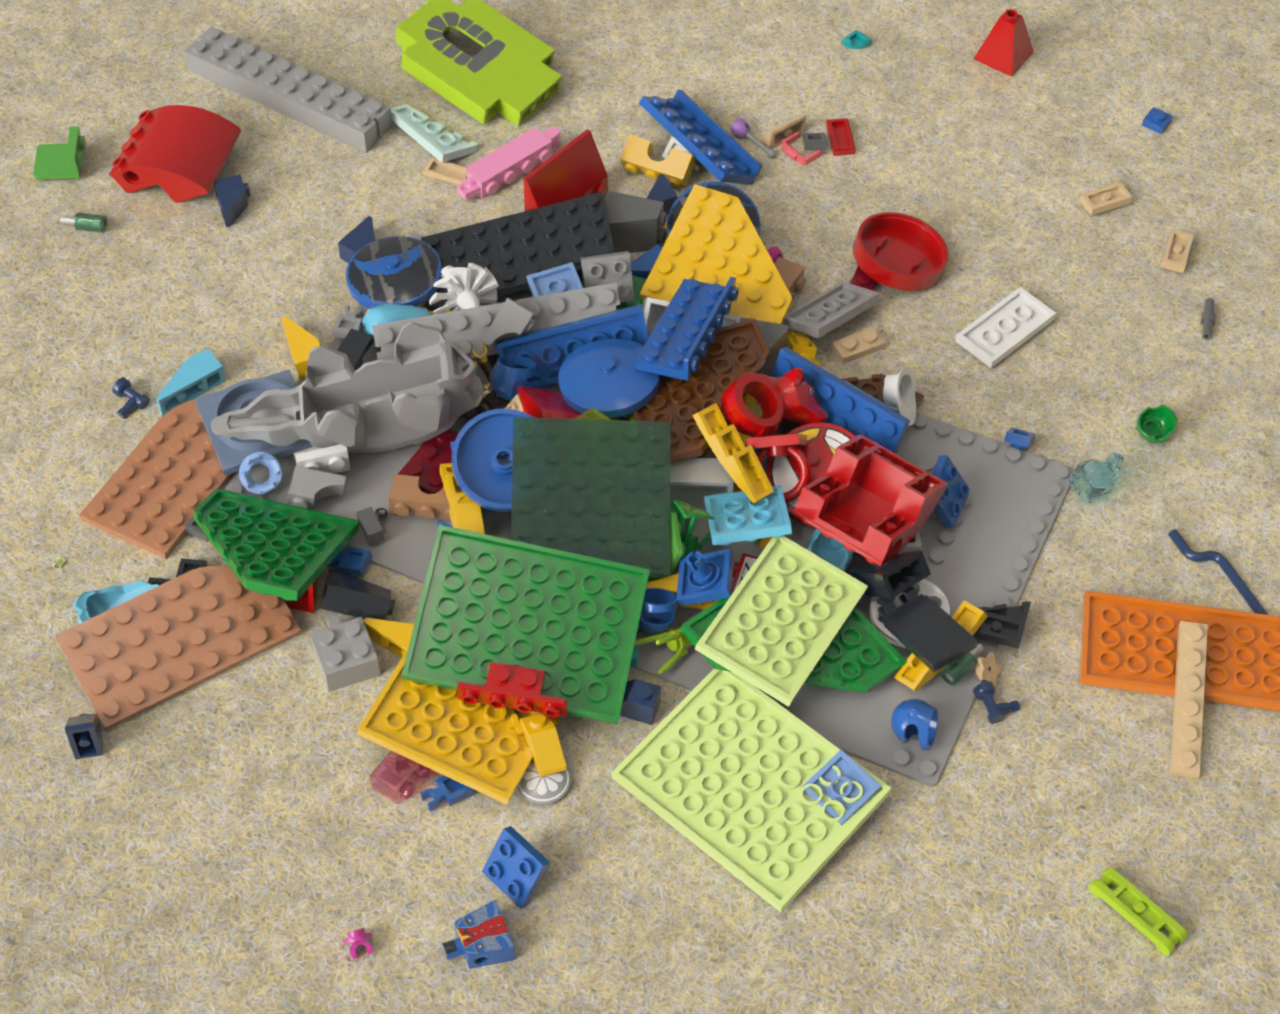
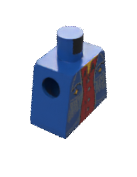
M496 900L456 920L454 927L457 938L442 943L447 960L464 955L469 969L516 959L515 946Z

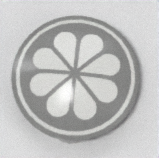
M531 762L517 787V792L532 803L553 806L570 788V771L566 766L567 770L540 777Z

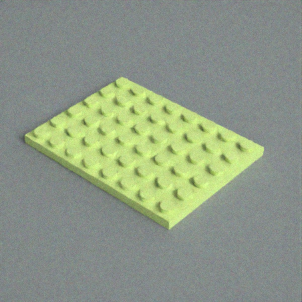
M713 669L611 773L613 780L781 913L891 794L890 786L856 762L881 785L882 790L841 826L838 820L848 811L842 803L832 800L823 794L822 789L816 784H807L801 788L840 749L753 684L733 672ZM833 765L832 768L837 771L838 776H841L839 768ZM822 777L819 778L821 784L830 787L831 782L823 780ZM856 781L851 782L859 788L860 793L856 798L843 797V800L847 803H855L862 797V786ZM848 782L842 784L840 794H843L844 788L849 785ZM807 787H810L819 796L816 801L804 791ZM821 799L826 802L823 807L818 805ZM829 805L840 816L837 818L831 817L825 811L826 806Z

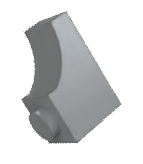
M507 298L483 337L482 342L491 346L503 334L513 332L521 335L523 331L528 333L535 322L531 318L534 313Z
M295 466L288 493V504L313 509L314 504L324 497L332 495L343 496L346 476Z

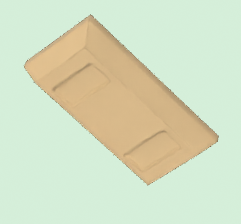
M432 157L422 171V174L458 186L467 179V168L447 161L441 162L437 158Z

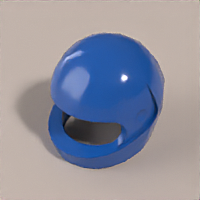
M507 355L498 358L490 375V384L493 391L503 399L512 400L518 394L517 389L519 386L530 387V383L526 379L536 373V363L532 359L517 355ZM515 365H522L528 368L518 369L512 367Z
M647 588L638 625L639 629L648 634L666 632L673 625L675 610L678 609L676 595L662 588Z
M916 698L901 702L894 709L891 717V726L895 735L905 743L909 742L912 736L918 735L921 750H930L932 748L938 723L937 709L927 702Z

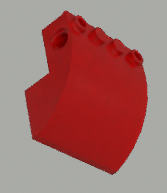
M168 105L150 111L145 110L139 115L138 124L130 131L131 136L129 140L121 147L122 152L120 156L113 161V168L109 175L113 177L126 193L159 184L175 203L208 194L242 130L231 121L216 113L193 106Z
M859 434L836 448L827 474L802 488L792 514L800 518L803 524L820 530L825 537L839 541L847 550L863 555L869 563L881 566L896 556L913 539L934 510L948 483L864 435Z

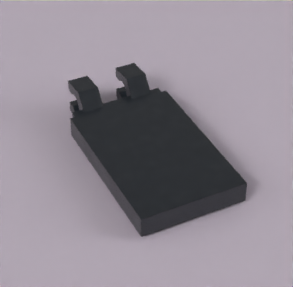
M912 586L903 591L902 595L899 596V600L903 605L898 608L892 599L880 597L877 599V603L881 605L877 609L878 613L884 618V627L933 673L977 647V639L930 597L923 594L918 596L915 588Z

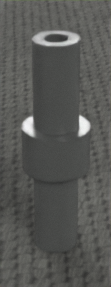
M1212 298L1205 300L1204 312L1201 314V324L1203 325L1202 338L1209 340L1212 338V328L1216 321L1214 300Z

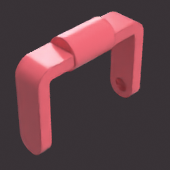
M798 132L782 140V150L801 165H807L823 154L821 150H817L804 158L798 151L789 146V144L800 138L801 135Z

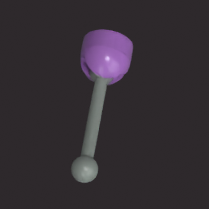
M739 118L734 122L730 130L732 134L738 138L747 136L762 148L769 158L776 157L775 150H770L750 134V126L744 119Z

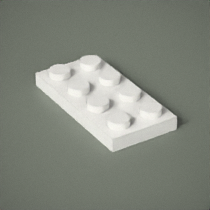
M1019 287L956 335L955 342L992 368L1055 320L1056 312Z

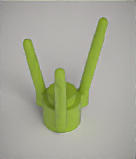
M680 628L637 639L634 646L656 641L657 645L666 643L670 650L677 651L658 670L660 675L668 670L679 658L688 654L687 648L693 645Z

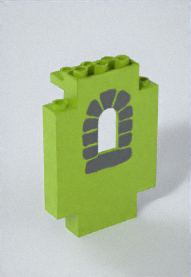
M427 0L424 6L419 10H415L408 19L400 22L396 28V43L402 47V69L482 125L498 113L511 123L519 126L560 90L562 76L550 68L553 65L555 50L482 0H464L460 6L451 0ZM450 29H457L484 48L471 57L447 41L443 33H449Z

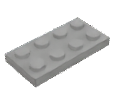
M842 281L790 311L783 325H789V328L795 332H802L813 338H821L880 302V293Z

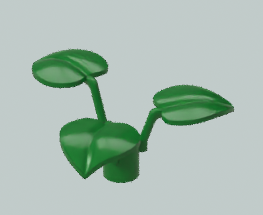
M651 499L648 507L658 506L666 511L675 512L680 519L681 542L685 545L683 558L687 557L691 552H694L695 555L697 549L702 550L703 545L710 539L711 534L709 531L698 542L699 537L692 534L697 517L714 520L715 517L703 509L693 507L684 501L674 499V505L661 500ZM687 518H691L688 530L684 532L685 521ZM757 539L753 542L758 547L759 540Z

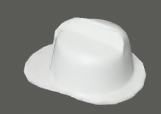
M904 366L899 373L885 377L883 399L886 405L899 411L902 416L909 419L908 426H912L916 419V380L913 369L910 366Z

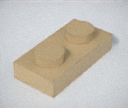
M1121 182L1083 193L1080 196V202L1091 216L1131 204L1132 201L1131 194Z
M1171 229L1160 268L1184 273L1194 234Z
M871 327L832 341L831 347L841 362L846 363L884 349L886 342L876 328Z

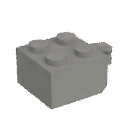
M336 612L325 614L328 627L311 632L310 637L312 648L328 692L380 676L378 658L362 617L340 623Z

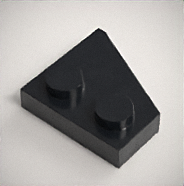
M1025 601L1022 602L1021 606L1007 607V604L996 605L992 608L978 607L988 617L974 633L973 637L1019 649L1031 602Z

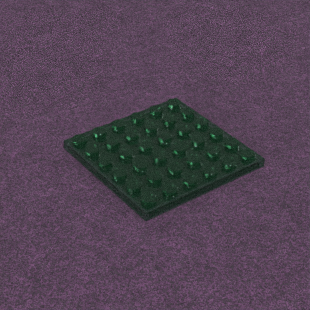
M513 417L511 540L650 569L648 577H669L670 422Z

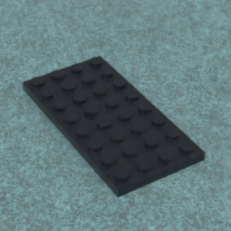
M603 192L421 237V241L429 244L439 255L442 269L446 266L468 268V263H474L484 269L487 268L498 283L499 287H496L497 297L530 289L526 276L573 262L578 277L582 276L580 258L615 253ZM438 288L435 293H447L448 290L447 288ZM448 299L440 300L432 305L429 304L431 311L444 306Z

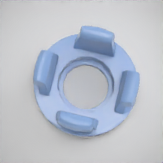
M256 452L247 456L239 469V478L242 485L254 494H266L273 491L279 485L282 477L281 466L277 459L264 452ZM264 464L268 467L270 472L268 480L258 483L252 479L251 469L255 465Z

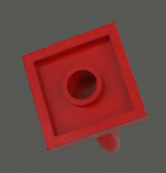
M789 434L747 438V446L751 445L753 449H760L756 453L760 464H762L766 457L791 455L796 459L800 467L799 481L792 490L783 493L785 503L797 499L801 494L802 488L808 485L810 480L808 459L796 447L807 445V435Z

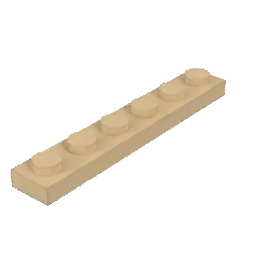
M1180 621L1178 626L1170 775L1196 779L1200 776L1208 624Z

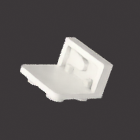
M341 444L326 448L311 447L293 453L296 466L332 474L350 470L347 447Z

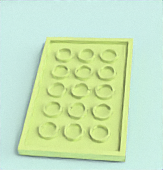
M785 536L779 538L772 537L698 641L695 650L785 705L790 706L866 592L868 586Z

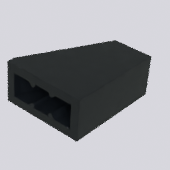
M920 550L898 553L881 566L871 564L864 559L846 570L847 574L868 586L864 593L866 596L887 599L894 598L931 575L923 552Z
M329 568L323 590V610L362 617L363 619L386 620L387 615L392 616L395 600L391 599V590Z

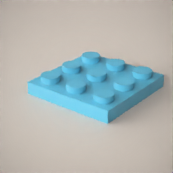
M781 485L772 486L774 492L755 503H752L743 491L704 496L706 512L715 517L714 520L708 519L712 544L729 545L732 542H751L760 538H779L792 534Z

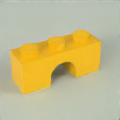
M629 135L620 157V161L626 171L636 174L637 171L644 173L651 180H657L659 175L663 174L671 186H687L696 164L692 154L671 148L665 160L653 161L651 157L654 148L651 141Z

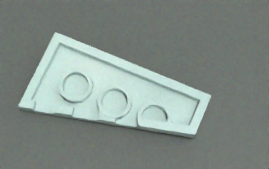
M407 104L391 108L392 121L441 162L466 156L478 150L479 144L473 141L469 143L464 141L463 135L457 132L452 134L446 131L445 125L439 122L428 121L429 116Z

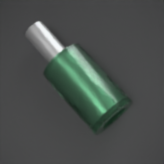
M76 213L75 217L61 216L60 223L75 225L76 230L104 233L107 227L106 215Z
M977 643L975 649L944 666L940 672L943 680L947 684L955 686L976 665L975 658L984 650L983 646Z

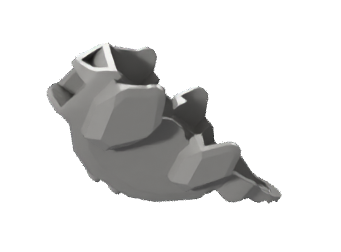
M410 322L402 327L395 341L394 360L379 359L367 362L359 369L354 370L347 354L326 346L314 347L309 352L306 380L299 386L290 390H267L247 407L226 412L214 418L211 422V429L215 435H223L228 439L235 437L240 440H263L275 446H287L300 439H306L311 442L312 446L318 448L341 444L346 446L350 453L395 451L400 447L412 444L419 445L450 429L463 413L479 405L483 399L484 387L480 378L475 375L477 368L473 361L457 346L447 341L439 328Z

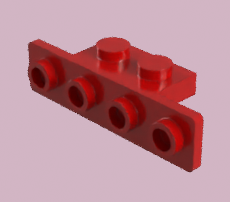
M490 662L485 686L462 682L457 684L458 699L468 704L482 703L498 709L507 707L517 709L523 713H544L549 717H566L567 715L566 699L541 695L545 679L544 670Z

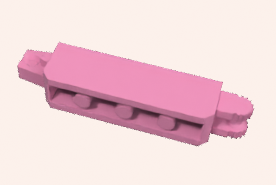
M551 127L543 132H540L538 129H530L469 165L467 168V179L457 186V193L465 200L477 195L483 199L488 195L496 193L498 189L506 184L513 183L521 175L531 172L533 168L544 163L553 156V152L556 149L560 148L561 142L558 139L560 137L559 128Z

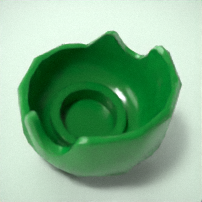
M1160 405L1156 408L1147 407L1138 416L1136 429L1142 439L1154 444L1167 441L1175 432L1178 419L1174 411L1166 405Z

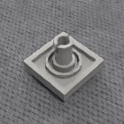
M628 251L580 258L584 288L617 282L620 302L634 300L630 253Z

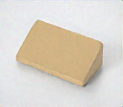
M803 113L770 130L761 138V141L772 149L782 144V140L796 132L799 134L805 132L806 114Z

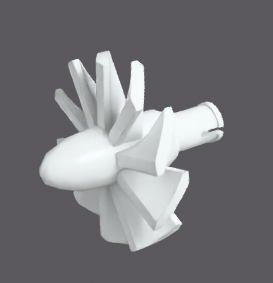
M468 263V268L446 266L441 271L443 279L435 282L433 286L447 288L448 292L435 293L429 300V304L432 305L440 300L448 299L444 306L433 311L434 314L444 313L453 308L452 311L496 304V287L499 286L487 268L484 269L474 263Z

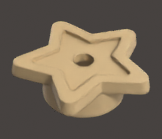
M989 652L986 658L978 657L975 667L979 680L990 681L996 686L997 675L1002 672V668L996 664L994 653Z

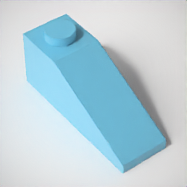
M208 349L186 359L156 397L159 412L162 416L176 406L193 400L226 382L223 366Z

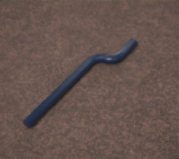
M1173 529L1168 533L1171 540L1187 559L1194 562H1216L1253 612L1269 615L1226 557L1216 551L1195 552L1189 547L1177 529Z

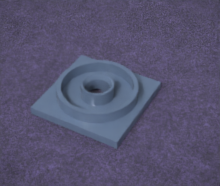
M290 369L263 378L244 380L227 389L194 399L225 476L238 472L243 460L256 452L268 453L279 459L314 447L306 439H300L287 446H275L263 440H240L235 437L228 439L223 435H215L211 429V422L214 418L226 412L247 407L267 390H290L296 388L297 385Z

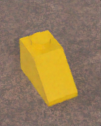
M536 713L520 718V724L524 731L523 736L527 746L531 749L533 754L532 763L539 776L543 777L567 770L557 730L550 717L544 713Z

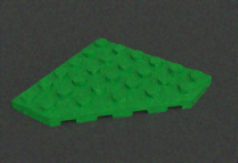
M218 488L194 509L195 522L246 589L256 591L262 595L269 594L282 597L288 601H298L359 531L360 524L359 520Z
M729 598L720 599L682 624L680 630L695 647ZM855 607L804 684L866 694L899 671L907 661ZM703 655L714 669L730 671Z

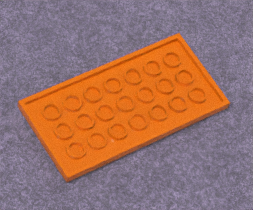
M1085 590L1083 596L1079 684L1174 697L1178 626L1180 621L1208 624L1204 701L1280 711V616Z

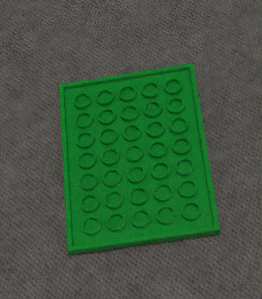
M439 524L402 672V679L457 691L458 682L485 686L490 662L544 670L545 679L541 695L566 699L568 715L618 725L650 569Z

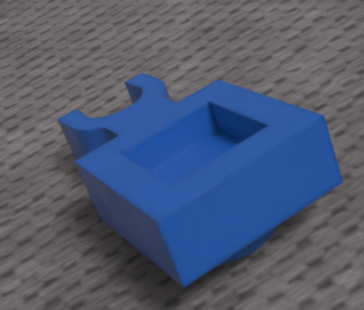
M346 547L345 551L339 552L327 567H337L343 573L363 577L373 556L370 550Z
M445 775L435 780L437 788H429L420 792L422 801L427 798H434L433 801L427 803L429 812L438 808L443 801H446L451 806L474 794L472 788Z

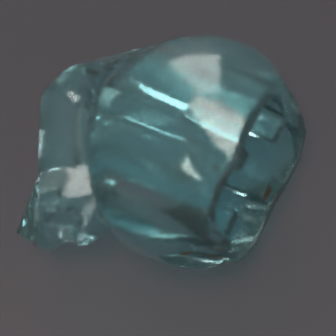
M1115 452L1110 454L1104 463L1098 459H1089L1080 462L1069 478V482L1082 503L1095 504L1110 495L1114 489L1115 481L1123 473L1122 462L1124 457L1121 454Z

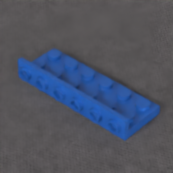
M677 90L673 99H662L658 96L642 97L639 104L720 182L749 185L754 183L763 167L762 164L683 90Z
M730 277L725 287L719 284L699 282L695 279H684L636 358L635 369L688 381L693 371L696 372L698 370L701 357H705L708 344L713 343L716 330L721 329L723 318L729 314L732 302L737 300L739 288L736 287V278Z
M640 304L496 341L499 358L507 355H517L532 359L536 363V373L526 379L530 383L529 388H548L554 383L559 382V371L563 362L579 347L593 341L613 338L630 340L644 346L649 335ZM515 365L512 368L525 369L528 367Z
M786 346L780 349L771 377L779 378L794 368H802L804 379L814 387L818 404L827 412L828 418L825 423L840 426L851 432L855 437L862 434L893 453H898L910 422L909 419Z

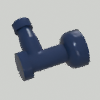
M125 377L118 379L112 388V392L116 396H126L129 398L124 406L117 411V414L122 418H125L136 406L142 410L150 402V397L145 394L141 395L132 389L131 382Z
M987 681L977 685L973 689V693L978 700H983L989 713L988 720L991 724L1002 721L1005 718V713L1020 710V704L1017 700L1010 703L996 704L993 698L996 691L994 684Z

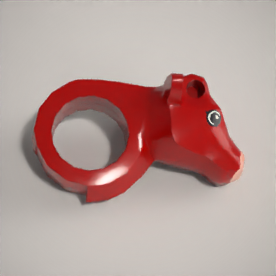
M794 368L779 378L757 373H746L730 384L724 390L721 397L722 411L731 425L734 424L737 431L741 434L751 437L771 436L777 431L782 420L796 422L803 426L811 423H825L828 418L827 412L817 402L814 387L804 379L802 368ZM743 393L749 394L757 400L763 411V419L756 417L748 410L743 400Z

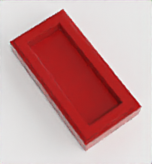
M848 118L826 120V129L833 156L854 155L856 148Z

